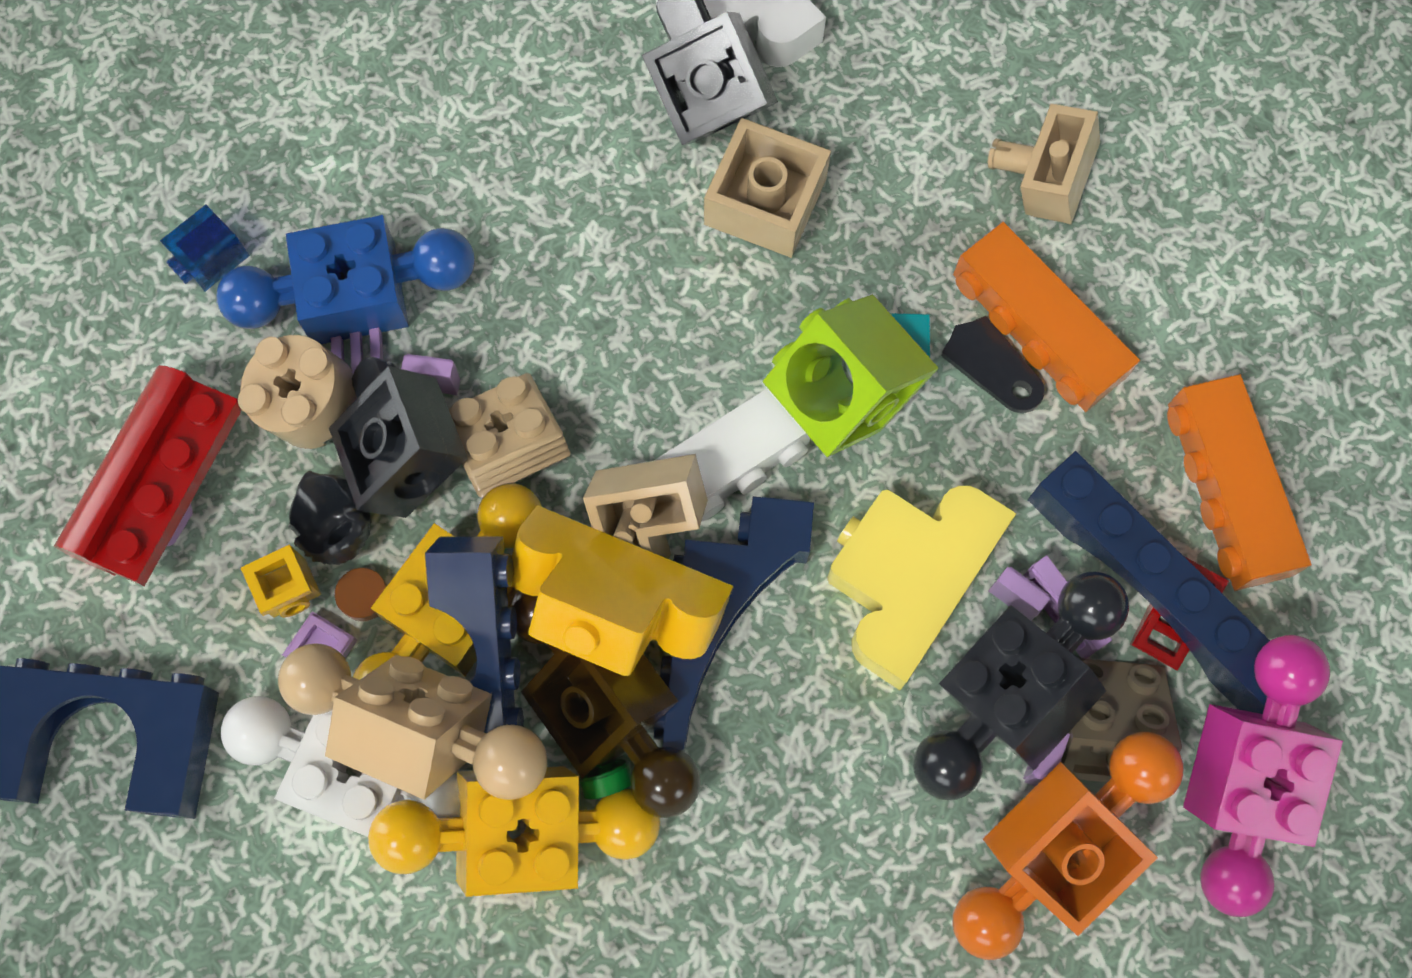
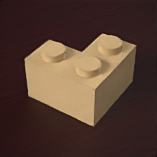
M696 454L597 470L583 497L592 528L667 559L670 558L671 551L666 534L699 529L708 502Z

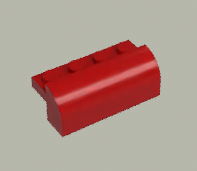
M157 366L54 547L70 557L113 576L117 574L145 587L242 411L239 407L238 399L194 381L186 372L168 366Z

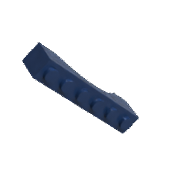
M1074 451L1037 486L1027 500L1066 539L1101 560L1139 592L1187 645L1202 667L1208 680L1237 709L1263 714L1267 696L1258 686L1254 665L1259 651L1270 640L1077 451Z

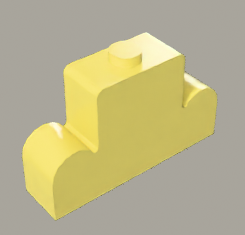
M957 486L950 489L943 496L933 518L889 490L880 492L861 521L853 516L837 540L844 547L833 561L827 580L830 585L871 611L859 622L852 637V652L856 660L862 666L898 690H901L1016 513L977 488Z

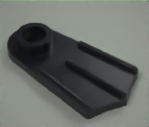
M983 316L972 322L955 325L950 340L942 350L941 356L1013 412L1028 413L1035 410L1041 404L1045 393L1042 380L991 323L988 317ZM1022 387L1028 391L1029 397L1025 399L1018 398L1013 394L1012 389Z

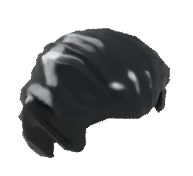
M308 471L298 484L290 507V522L288 526L297 536L294 540L295 547L304 551L305 557H311L312 562H321L324 565H340L352 560L359 554V550L365 545L366 540L370 536L372 521L370 512L357 510L345 476Z

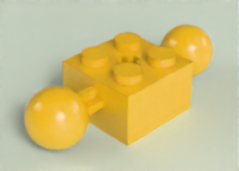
M507 483L494 487L485 494L479 504L477 520L481 531L476 537L503 536L504 550L514 549L520 526L537 505L542 507L539 499L530 489L519 484ZM434 523L371 607L383 621L404 634L392 652L376 653L363 660L355 670L353 678L362 679L395 655L412 657L423 662L428 654L431 653L464 676L468 674L476 663V650L465 628L452 616L429 606L425 552L439 537H455ZM513 586L507 587L508 598L514 589Z
M565 766L547 767L542 782L533 792L513 800L500 799L486 792L478 783L474 770L457 771L460 817L438 818L428 806L414 800L396 801L384 807L375 816L369 829L368 843L375 861L385 870L395 874L418 872L427 867L435 859L438 852L456 851V882L466 897L578 889V843L595 842L610 857L621 860L634 859L645 854L654 845L660 830V818L645 812L635 801L631 789H624L618 793L603 797L593 810H579V776ZM522 819L527 825L526 829L519 837L512 839L507 834V831L515 830L518 820Z

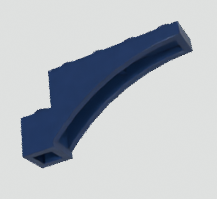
M753 496L751 512L740 513L738 542L748 543L747 546L685 539L684 555L674 554V562L733 585V589L719 628L707 651L701 657L682 659L674 656H662L660 677L678 700L654 724L653 740H663L662 747H673L685 752L690 719L701 684L716 652L733 625L756 597L783 572L795 563L807 564L810 553L814 502Z

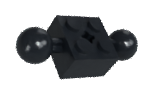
M1096 571L1080 573L1071 578L1064 585L1059 595L1058 612L1060 619L1047 633L1010 605L939 683L940 686L971 716L957 731L942 730L934 732L924 738L918 745L913 758V771L917 782L925 792L941 800H957L970 794L976 788L982 776L983 760L981 753L995 737L1032 770H1035L1107 691L1091 668L1072 653L1085 639L1103 640L1117 633L1126 622L1129 613V600L1125 589L1115 578Z

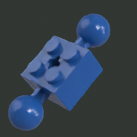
M383 215L286 233L291 275L274 278L270 273L258 267H237L229 271L221 279L217 288L216 300L218 308L226 320L237 327L245 329L263 327L274 320L281 306L295 304L297 320L307 337L320 344L331 343L332 337L341 336L343 340L350 339L351 333L360 332L362 336L370 335L369 330L379 328L381 332L409 327L402 282L419 279L423 284L434 290H454L462 286L470 278L475 265V256L469 241L459 232L447 228H437L426 232L418 239L413 251L396 254L395 242Z

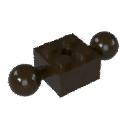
M514 588L508 598V606H514L516 609V634L527 642L545 644L531 637L528 633L538 596L524 594ZM547 644L554 655L521 693L581 778L593 773L626 752L635 765L631 775V790L637 804L645 812L660 818H671L686 812L694 804L700 791L701 780L699 770L693 759L685 752L673 747H658L647 732L678 700L644 654L641 656L631 675L623 676Z

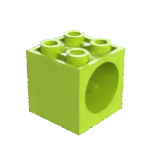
M872 294L855 301L847 298L832 309L825 311L821 307L810 313L800 324L799 329L802 333L796 341L784 346L773 357L772 363L775 366L762 382L824 455L829 457L880 432L939 368ZM841 357L845 360L846 364L849 367V370L852 375L853 385L850 383V381L845 375Z

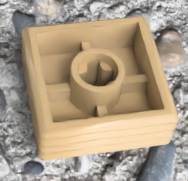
M529 373L518 377L505 378L497 387L473 398L460 399L449 409L468 457L463 466L479 497H484L487 492L498 485L514 483L569 457L571 454L561 428Z

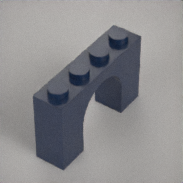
M17 658L14 667L0 665V800L38 804L49 752L59 729L71 716L84 708L96 704L113 703L121 707L129 716L134 726L137 740L136 756L124 810L145 815L186 819L196 818L219 692L204 685L205 678L190 674L173 673L170 682L152 680V672L130 668H121L118 677L100 675V667L78 663H69L66 672L49 670L50 663L25 658Z

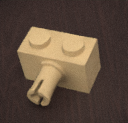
M1050 104L1035 146L994 139L992 147H996V149L990 148L988 168L1025 174L1020 186L1025 214L1072 224L1100 145L1098 112Z

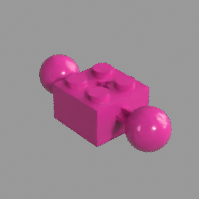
M1284 635L1270 640L1262 647L1256 657L1254 665L1255 678L1258 686L1267 696L1263 714L1209 704L1183 808L1213 829L1232 832L1229 845L1213 851L1206 858L1201 869L1200 882L1202 891L1209 903L1218 911L1233 917H1248L1257 914L1268 905L1273 896L1274 876L1269 864L1261 856L1266 839L1315 847L1343 743L1342 740L1308 723L1297 721L1300 707L1320 697L1330 680V664L1324 651L1313 641L1298 635Z

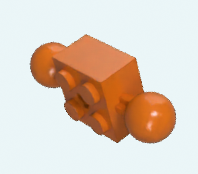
M1137 732L1123 738L1115 746L1110 757L1109 769L1111 779L1096 794L1092 793L1060 762L983 838L984 842L1012 877L1000 889L987 886L975 888L963 895L954 909L952 922L954 934L959 944L969 954L980 959L997 960L1006 957L1021 942L1024 933V917L1022 913L1036 899L1072 932L1079 936L1158 859L1119 817L1135 802L1142 804L1159 803L1168 799L1177 791L1182 782L1184 768L1181 755L1172 742L1153 732Z

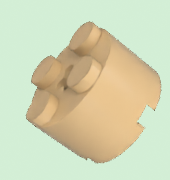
M287 335L279 338L267 337L258 343L255 354L245 368L238 395V404L241 410L256 425L289 444L304 449L319 448L326 445L323 442L332 438L329 427L357 399L352 385L353 370L346 362L309 337L301 335Z

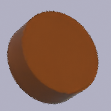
M368 568L352 569L345 573L336 585L334 595L336 604L347 617L355 621L375 619L378 615L371 607L387 587V583L374 570Z

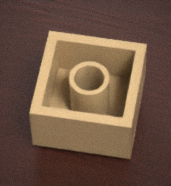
M741 118L705 194L704 225L792 258L827 179L831 150Z

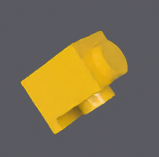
M290 544L241 567V571L262 616L267 614L274 618L279 615L282 618L294 616L306 610L310 606V600L322 595L306 559Z

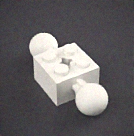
M254 696L237 702L229 709L221 725L223 746L228 754L238 762L256 766L267 764L277 758L291 762L274 798L280 802L367 837L375 816L387 805L400 800L421 802L428 806L438 818L460 817L457 774H453L425 800L364 773L360 777L350 776L348 779L349 775L346 773V765L325 757L332 711L313 715L306 731L303 732L292 727L290 716L280 703L271 698Z

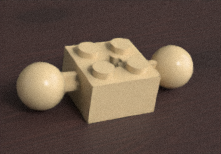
M308 644L295 649L286 657L280 667L278 674L279 691L284 701L292 709L307 715H320L332 711L325 757L423 800L467 762L473 764L474 774L480 786L490 795L500 799L513 800L530 794L539 786L545 776L547 754L539 737L531 730L518 725H503L491 730L487 734L484 733L492 694L473 687L464 678L447 676L425 667L421 661L415 658L395 655L358 680L351 677V670L344 656L336 649L324 644Z

